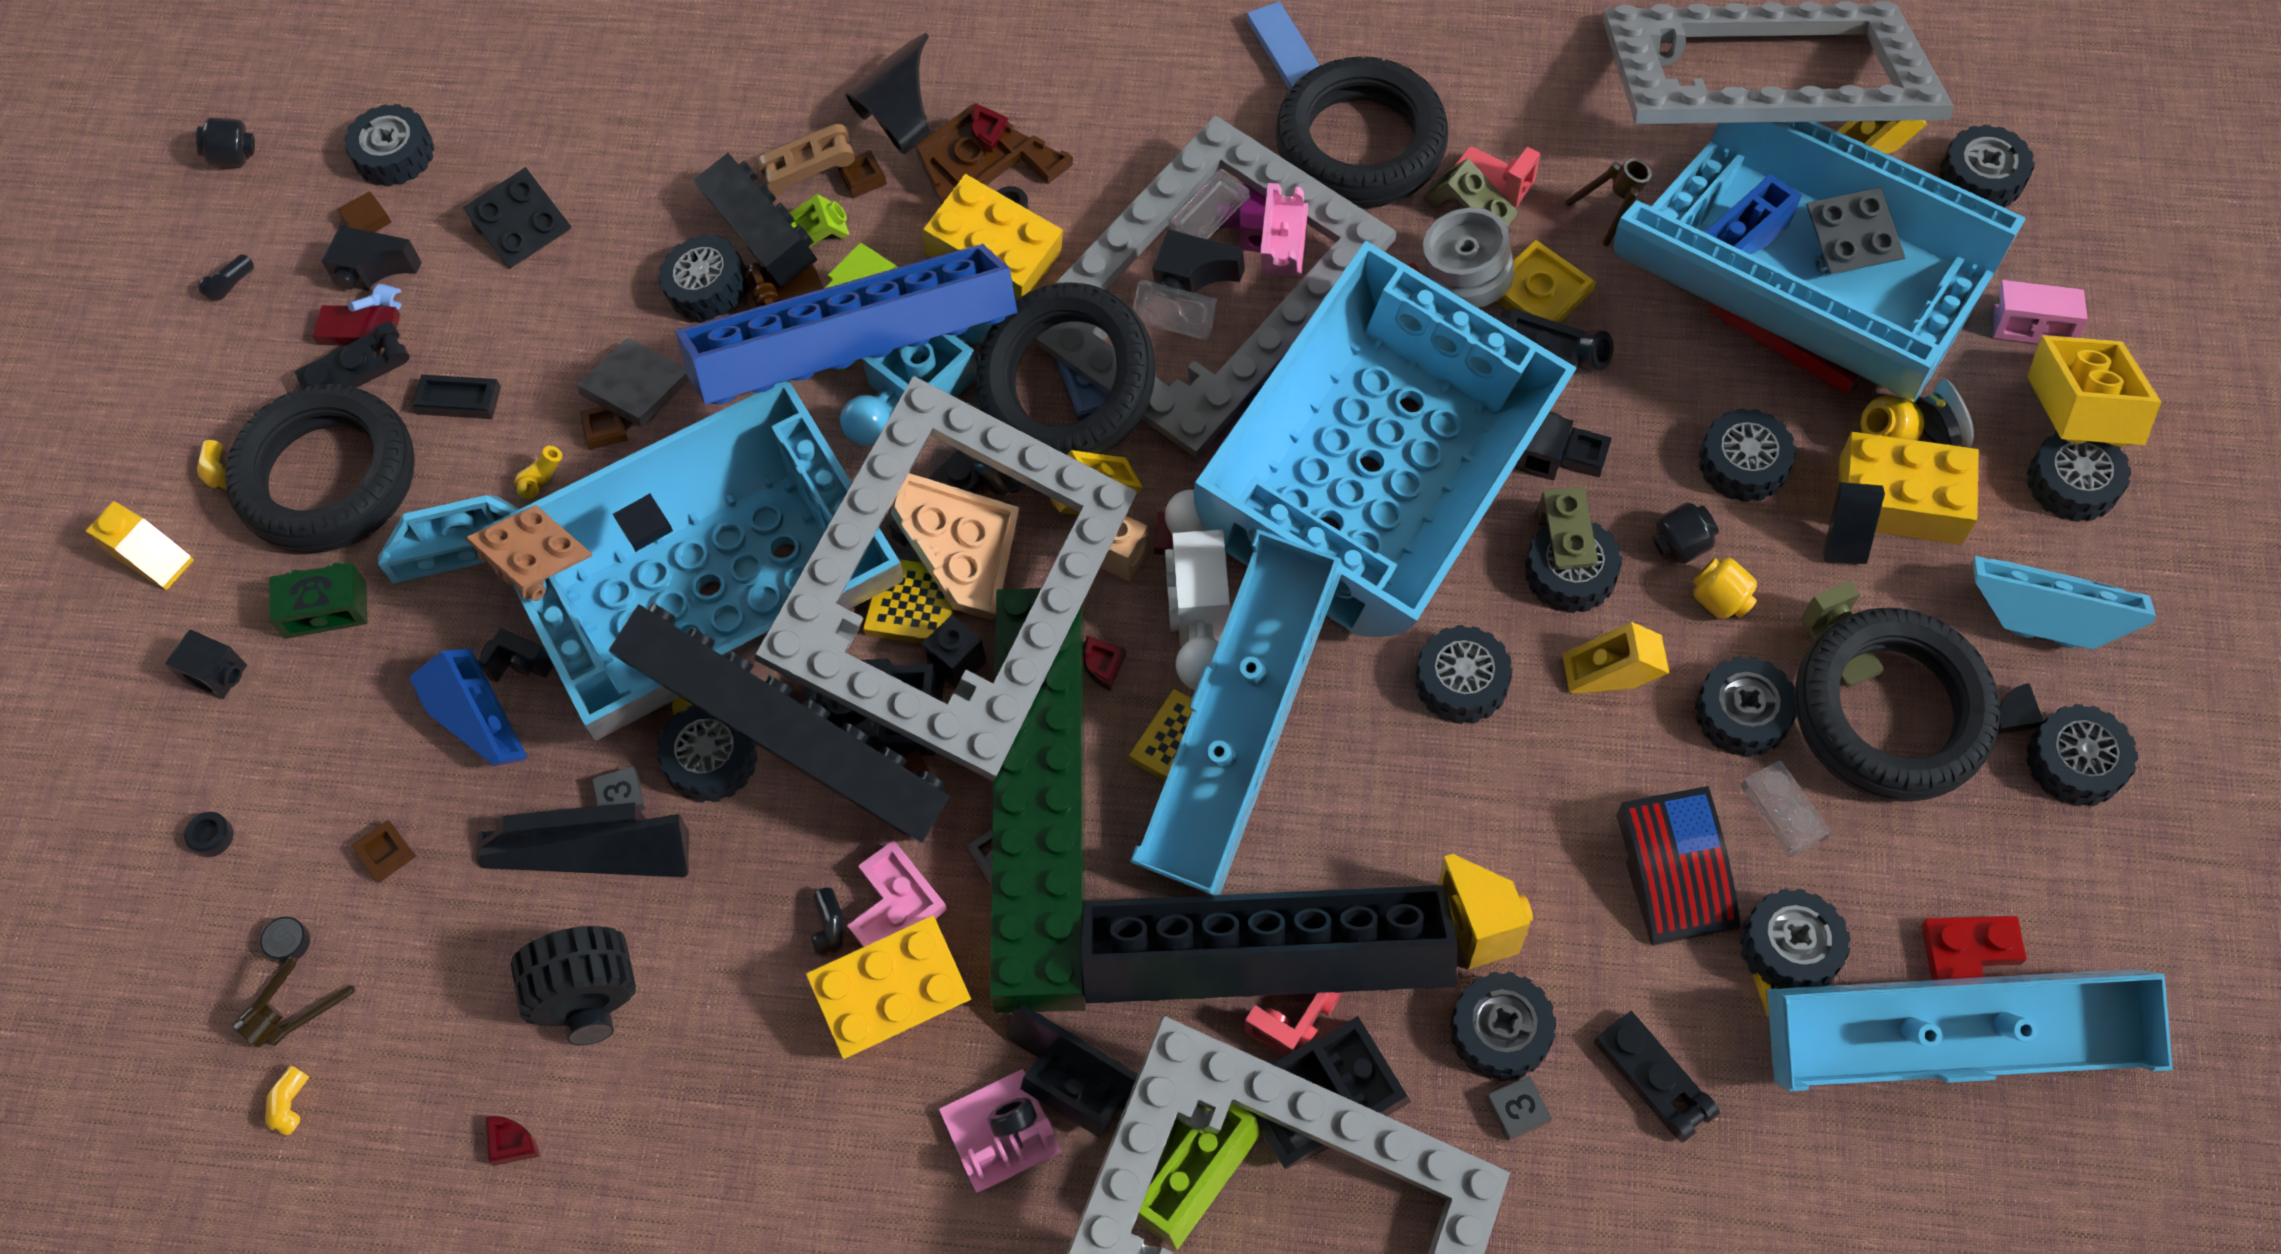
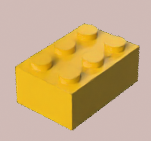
M967 174L962 177L923 229L924 254L931 258L984 244L1010 268L1015 300L1036 289L1061 254L1063 229Z
M2041 335L2027 378L2060 438L2077 444L2093 441L2106 442L2117 447H2124L2128 444L2145 445L2162 402L2123 341Z
M1851 432L1839 457L1838 486L1839 482L1883 485L1885 496L1876 533L1962 545L1977 522L1979 449Z
M934 915L806 973L843 1059L971 1000Z

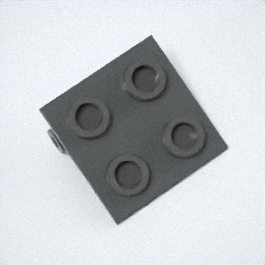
M1881 187L1806 204L1822 250L1821 256L1815 258V265L1819 272L1824 271L1826 274L1833 275L1906 258Z

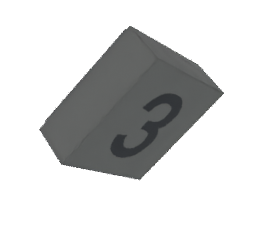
M635 766L592 778L598 806L635 802L640 811L646 810L640 779Z
M1530 1076L1492 1092L1486 1098L1508 1141L1541 1127L1552 1119Z

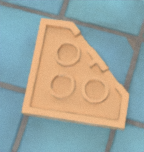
M909 473L893 501L890 514L953 610L993 621L996 617V590L1003 589L1019 507Z

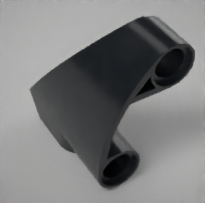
M927 33L909 41L885 59L877 70L845 93L848 102L863 120L873 115L888 138L902 154H906L931 135V131L925 122L927 117L923 108L919 81L920 58L923 47L929 38Z

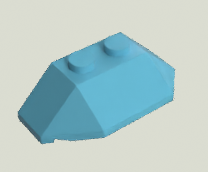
M484 495L405 513L400 518L379 554L378 565L392 584L486 563L478 558V551L466 541V537L483 530V527L519 510V508L496 495Z
M1974 556L1972 561L1976 585L2004 629L2010 630L2020 637L2033 638L2037 636L2053 640L2055 643L2067 648H2077L2080 646L2095 649L2152 624L2156 617L2149 595L2127 592L2115 586L2008 561Z

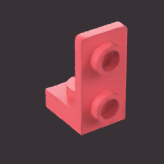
M1469 147L1456 165L1469 158L1516 208L1535 183L1541 153L1527 147L1518 160L1512 158L1507 164L1477 148Z
M1317 993L1295 1029L1289 1026L1290 1021L1278 1011L1267 1008L1264 1011L1254 1005L1245 1019L1244 1033L1285 1057L1317 1036L1319 1030L1313 1027L1321 1012L1327 1016L1331 1014L1342 993Z

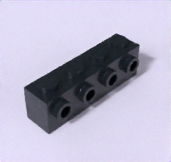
M727 153L693 181L775 281L783 288L818 260L809 248L814 241L800 224L795 228L791 226L795 219L781 202L776 206L772 204L776 197L763 181L758 185L754 183L758 177L744 160L738 164Z

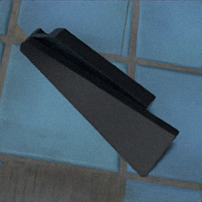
M635 802L506 815L496 821L495 831H481L478 833L477 862L481 868L684 878L689 872V830L679 814L646 819Z

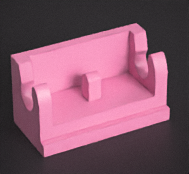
M1268 183L1260 253L1262 274L1301 277L1308 203H1304V192L1300 187H1295L1293 196H1285L1281 194L1282 189L1278 183Z
M2002 280L1999 287L2000 304H1993L1992 309L1994 329L1992 335L1994 339L2039 344L2041 335L2079 338L2088 320L2084 290Z

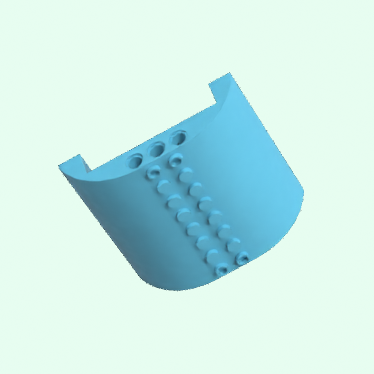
M1818 122L1718 123L1711 141L1652 206L1636 200L1624 213L1617 226L1614 253L1617 257L1915 402L1963 328L2026 218ZM1769 174L1802 195L1790 226L1767 247L1751 255L1705 233L1708 228ZM1881 187L1906 258L1833 275L1826 274L1824 271L1819 272L1815 265V258L1821 256L1822 250L1806 204Z

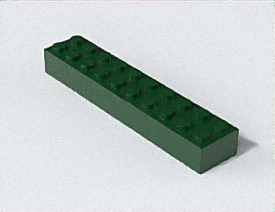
M1041 588L996 590L995 679ZM1083 603L993 781L990 998L995 1013H1013L1019 1004H1023L1035 1012L1086 1011L1082 966L1083 901H1085Z

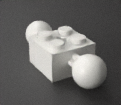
M1189 489L1174 495L1167 504L1165 522L1173 535V549L1165 550L1170 632L1179 631V643L1182 646L1176 658V670L1180 680L1190 689L1196 690L1204 666L1210 667L1228 620L1230 600L1223 529L1208 531L1204 529L1196 511L1194 489Z

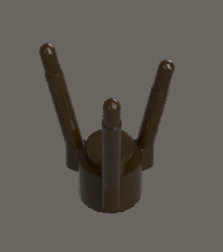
M1629 158L1623 165L1613 162L1605 173L1568 198L1566 204L1568 206L1573 205L1612 178L1615 194L1623 198L1624 201L1603 240V244L1608 246L1616 234L1620 218L1633 205L1639 193L1651 179V169L1644 161L1638 158Z
M292 955L278 970L256 1001L232 1023V1026L241 1036L258 1048L267 1040L276 1046L287 1034L355 992L354 986H347L280 1027L278 1022L283 1018V1015L269 1001L295 968L298 958Z

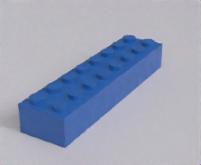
M980 244L679 329L675 333L687 376L704 404H724L730 402L739 394L749 391L756 393L765 392L772 389L775 384L790 379L793 381L806 380L812 377L814 372L828 368L843 369L852 365L853 361L865 357H884L890 354L893 349L906 345L911 347L921 346L928 343L930 338L940 335H959L966 332L968 327L981 323L996 324L1002 322L1005 316L1018 312L1010 268L984 244Z

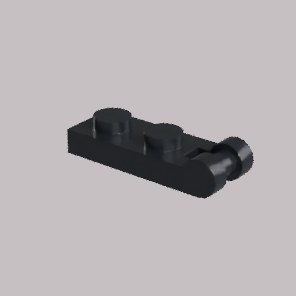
M384 322L377 325L372 333L294 372L301 388L322 384H340L357 388L405 364L410 356L405 345L399 344L400 334L393 322ZM384 348L383 354L377 356L376 351Z
M1632 1010L1596 1037L1594 1043L1680 1142H1685L1695 1134L1694 1128L1702 1121L1709 1123L1720 1114V1110L1714 1100L1707 1093L1699 1089ZM1680 1096L1690 1106L1682 1113L1677 1111L1671 1104Z

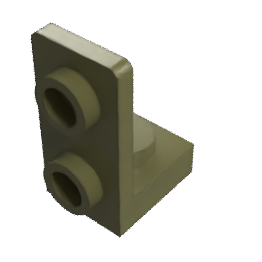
M1469 158L1443 172L1424 196L1433 207L1446 200H1449L1450 203L1458 200L1465 208L1486 209L1498 215L1507 227L1518 214L1515 207Z
M1585 486L1543 490L1536 514L1538 525H1548L1555 568L1563 570L1594 567L1598 558Z
M1852 581L1814 595L1801 621L1814 641L1829 626L1852 614L1851 609L1860 596ZM1873 651L1861 654L1847 663L1840 681L1846 688L1852 687L1880 675L1883 671V666Z

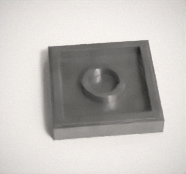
M627 338L578 383L577 387L581 396L642 427L690 379L687 376L685 367Z

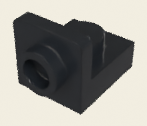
M502 628L499 629L493 640H489L484 645L478 661L487 677L495 682L500 680L508 666L520 674L528 676L532 672L543 678L547 677L554 666L543 646Z

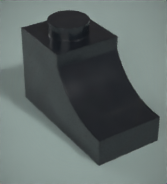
M341 225L321 261L336 285L344 289L357 288L370 291L373 284L385 277L404 273L417 274L422 264L409 239Z
M1168 230L1152 268L1155 289L1170 297L1182 296L1193 299L1195 292L1208 284L1221 281L1240 283L1245 271L1243 248Z

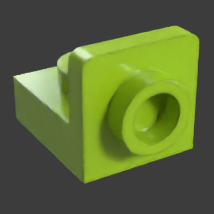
M818 194L789 212L795 219L791 226L795 228L800 224L814 241L809 248L830 234H834L842 239L849 235L845 223L847 216L843 208L837 202H832Z

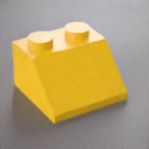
M1455 854L1444 856L1438 885H1445L1457 942L1468 969L1519 954L1527 936L1530 922L1533 921L1531 906L1524 894L1518 895L1515 885L1511 880Z

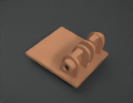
M537 505L466 537V541L478 551V558L482 562L490 564L494 568L495 573L499 577H503L507 584H515V588L520 591L521 597L525 600H540L546 592V589L543 587L545 579L592 557V553Z

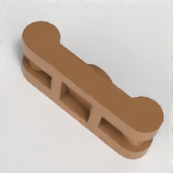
M834 124L761 155L758 158L759 169L765 175L763 182L773 195H781L787 190V186L834 166L846 167L851 165L855 160L852 146L847 144L849 136L846 127L842 124Z

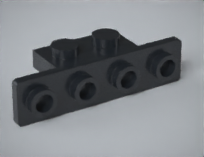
M1019 1004L1014 1009L1006 1035L1007 1038L1039 1058L1023 1077L1020 1089L1099 1137L1120 1109L1124 1110L1138 1074L1025 1005Z

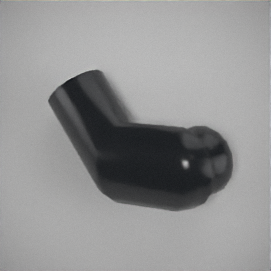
M241 254L213 274V276L203 277L198 285L200 293L207 296L209 300L225 298L232 288L254 269L253 262L246 255Z
M825 887L817 890L813 896L824 928L823 931L815 932L811 936L812 944L816 954L819 956H824L830 951H833V953L837 952L842 946L843 936L842 910L834 890Z

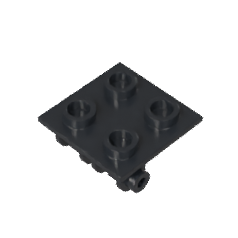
M526 167L463 207L472 219L471 224L479 234L482 233L509 269L572 229V226Z

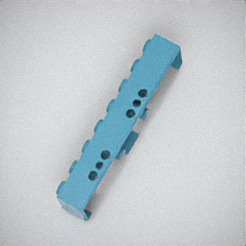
M1258 529L1251 544L1254 552L1210 667L1204 666L1189 706L1193 710L1141 847L1135 846L1130 860L1133 864L1212 895L1221 894L1344 569L1342 561L1338 557Z
M2144 969L1767 989L1774 1083L1788 1091H1806L1809 1089V1085L1936 1078L1951 1083L1995 1080L1996 1075L2142 1067L2151 1071L2173 1070L2165 974Z

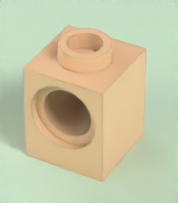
M1125 516L1100 568L1130 582L1149 551L1148 526Z

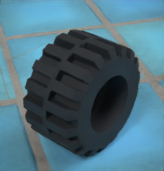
M580 926L546 934L520 948V951L512 956V961L510 962L520 1017L530 1024L565 1026L568 1018L579 1011L600 1008L612 1012L627 1003L636 993V983L626 938L621 931H616V929L611 927Z

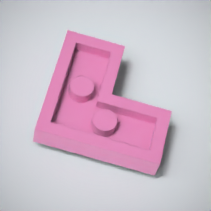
M893 840L858 866L862 875L882 900L847 926L859 944L865 947L932 915L937 919L947 911V907Z

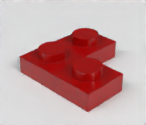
M2018 916L1926 918L1921 924L1932 980L1984 977L1982 966L2022 965L2027 960Z

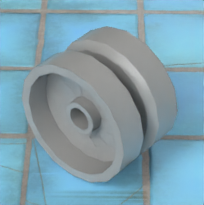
M1479 208L1454 210L1438 218L1427 230L1423 241V248L1430 280L1477 308L1485 307L1499 300L1509 290L1515 271L1508 228L1498 215Z

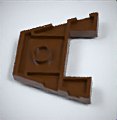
M973 104L916 145L917 155L941 205L965 174L987 185L1020 159H1023L1049 184L1073 165V157L1063 150L1059 153L1045 146L1044 140L1034 135L1028 137L1014 130V125L1009 122L992 153L988 152L979 145L972 133L971 113Z

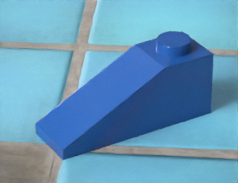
M1769 174L1708 228L1705 233L1751 255L1767 247L1790 226L1802 195Z
M471 648L442 651L409 676L417 692V697L423 704L427 714L492 765L497 766L521 762L528 757Z

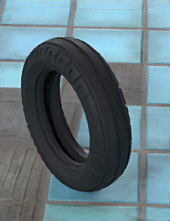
M1347 57L1344 60H1333L1314 68L1293 85L1283 100L1278 113L1276 142L1280 157L1356 206L1372 208L1405 199L1417 192L1418 189L1422 188L1431 179L1440 166L1447 148L1448 121L1444 106L1436 91L1433 90V87L1423 77L1410 68L1402 67L1401 64L1385 59L1383 61L1382 58ZM1366 99L1387 104L1403 114L1413 129L1414 138L1402 154L1389 161L1373 165H1354L1336 160L1321 151L1313 141L1309 129L1317 115L1329 106L1346 100Z
M1065 282L1046 285L1032 290L1015 300L1018 313L1005 316L1002 322L992 324L980 349L977 362L976 385L982 411L1066 455L1071 450L1105 454L1119 445L1135 429L1145 414L1155 384L1156 365L1154 349L1150 336L1139 316L1127 303L1113 293L1084 283ZM1065 322H1084L1094 325L1108 335L1115 350L1116 376L1109 395L1095 412L1073 424L1051 426L1032 420L1023 410L1016 392V372L1023 352L1037 335L1054 325Z
M340 384L315 385L314 387H303L294 390L293 393L288 392L274 399L273 403H268L254 414L255 417H251L240 430V434L235 438L226 462L225 481L230 503L238 518L253 534L267 543L294 552L319 553L349 546L350 543L354 544L369 536V533H374L388 521L387 519L391 518L398 510L410 489L414 474L415 458L413 443L406 425L395 410L386 402L356 387ZM335 426L350 427L363 432L371 438L373 445L371 467L362 482L346 497L331 505L313 510L289 509L271 499L269 492L271 469L280 454L298 438L318 429Z
M1894 607L1863 610L1848 615L1829 626L1807 650L1800 664L1795 684V706L1799 726L1805 741L1819 762L1832 775L1859 792L1880 799L1900 802L1922 801L1939 797L1960 787L1978 772L1990 755L1997 738L2000 722L1999 695L1994 678L1988 666L1984 663V659L1962 634L1954 628H1950L1943 621L1928 616L1925 613ZM1894 651L1908 655L1927 666L1944 685L1953 709L1951 734L1942 750L1921 758H1900L1883 753L1866 743L1847 721L1840 702V680L1847 663L1851 659L1867 652Z

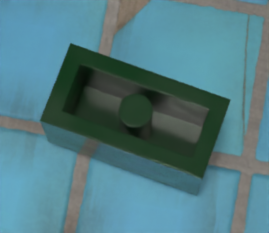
M337 562L323 568L306 571L291 570L283 575L269 577V620L285 639L368 624L367 582L352 562Z

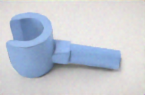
M378 284L372 295L349 302L348 308L352 312L370 306L396 307L398 310L401 307V303L394 301L393 298L395 294L401 292V289L386 284Z

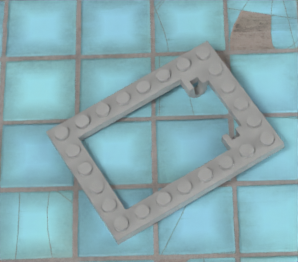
M1849 1L1838 2L1836 5L1803 2L1799 6H1783L1774 2L1765 3L1762 6L1730 3L1725 7L1692 4L1689 7L1673 8L1666 4H1657L1652 8L1619 5L1615 9H1604L1603 24L1635 124L1951 120L1954 108L1951 99L1898 5L1889 1H1876L1873 5H1857ZM1866 34L1892 85H1883L1880 88L1862 89L1853 85L1842 86L1840 89H1821L1816 86H1804L1799 90H1783L1774 86L1764 87L1761 90H1743L1737 87H1726L1722 91H1707L1703 78L1693 79L1692 86H1680L1678 79H1666L1661 65H1671L1679 59L1686 49V37ZM1672 42V46L1669 51L1660 52V43Z
M1216 115L1056 282L1084 283L1107 290L1221 168L1265 197H1267L1268 183H1278L1282 189L1281 194L1285 196H1293L1295 187H1300L1303 190L1304 203H1308L1307 224L1334 241L1335 244L1216 375L1193 360L1187 367L1189 375L1187 384L1177 378L1169 387L1155 377L1152 397L1141 420L1196 459L1245 407L1247 399L1255 390L1268 380L1365 240L1384 252L1396 240V231ZM1065 322L1044 330L1032 340L1034 344L1085 378L1096 388L1109 395L1116 376V355L1114 347L1104 341L1108 335L1102 329L1084 322Z
M913 376L755 654L754 660L994 781L1137 491ZM930 435L1080 512L994 683L965 670L948 704L847 654L863 617L837 604Z
M1163 1016L1158 1023L1066 1254H1173L1174 1252L1163 1247L1156 1249L1143 1244V1238L1131 1233L1176 1116L1178 1120L1190 1127L1218 1134L1230 1103L1445 1199L1446 1201L1428 1254H1484L1511 1172ZM1197 1103H1198V1104H1200V1105H1202V1106H1204V1107H1206V1108H1209V1109H1211V1110H1210V1111H1209V1110H1205V1109H1202V1108L1197 1107L1196 1105H1197Z

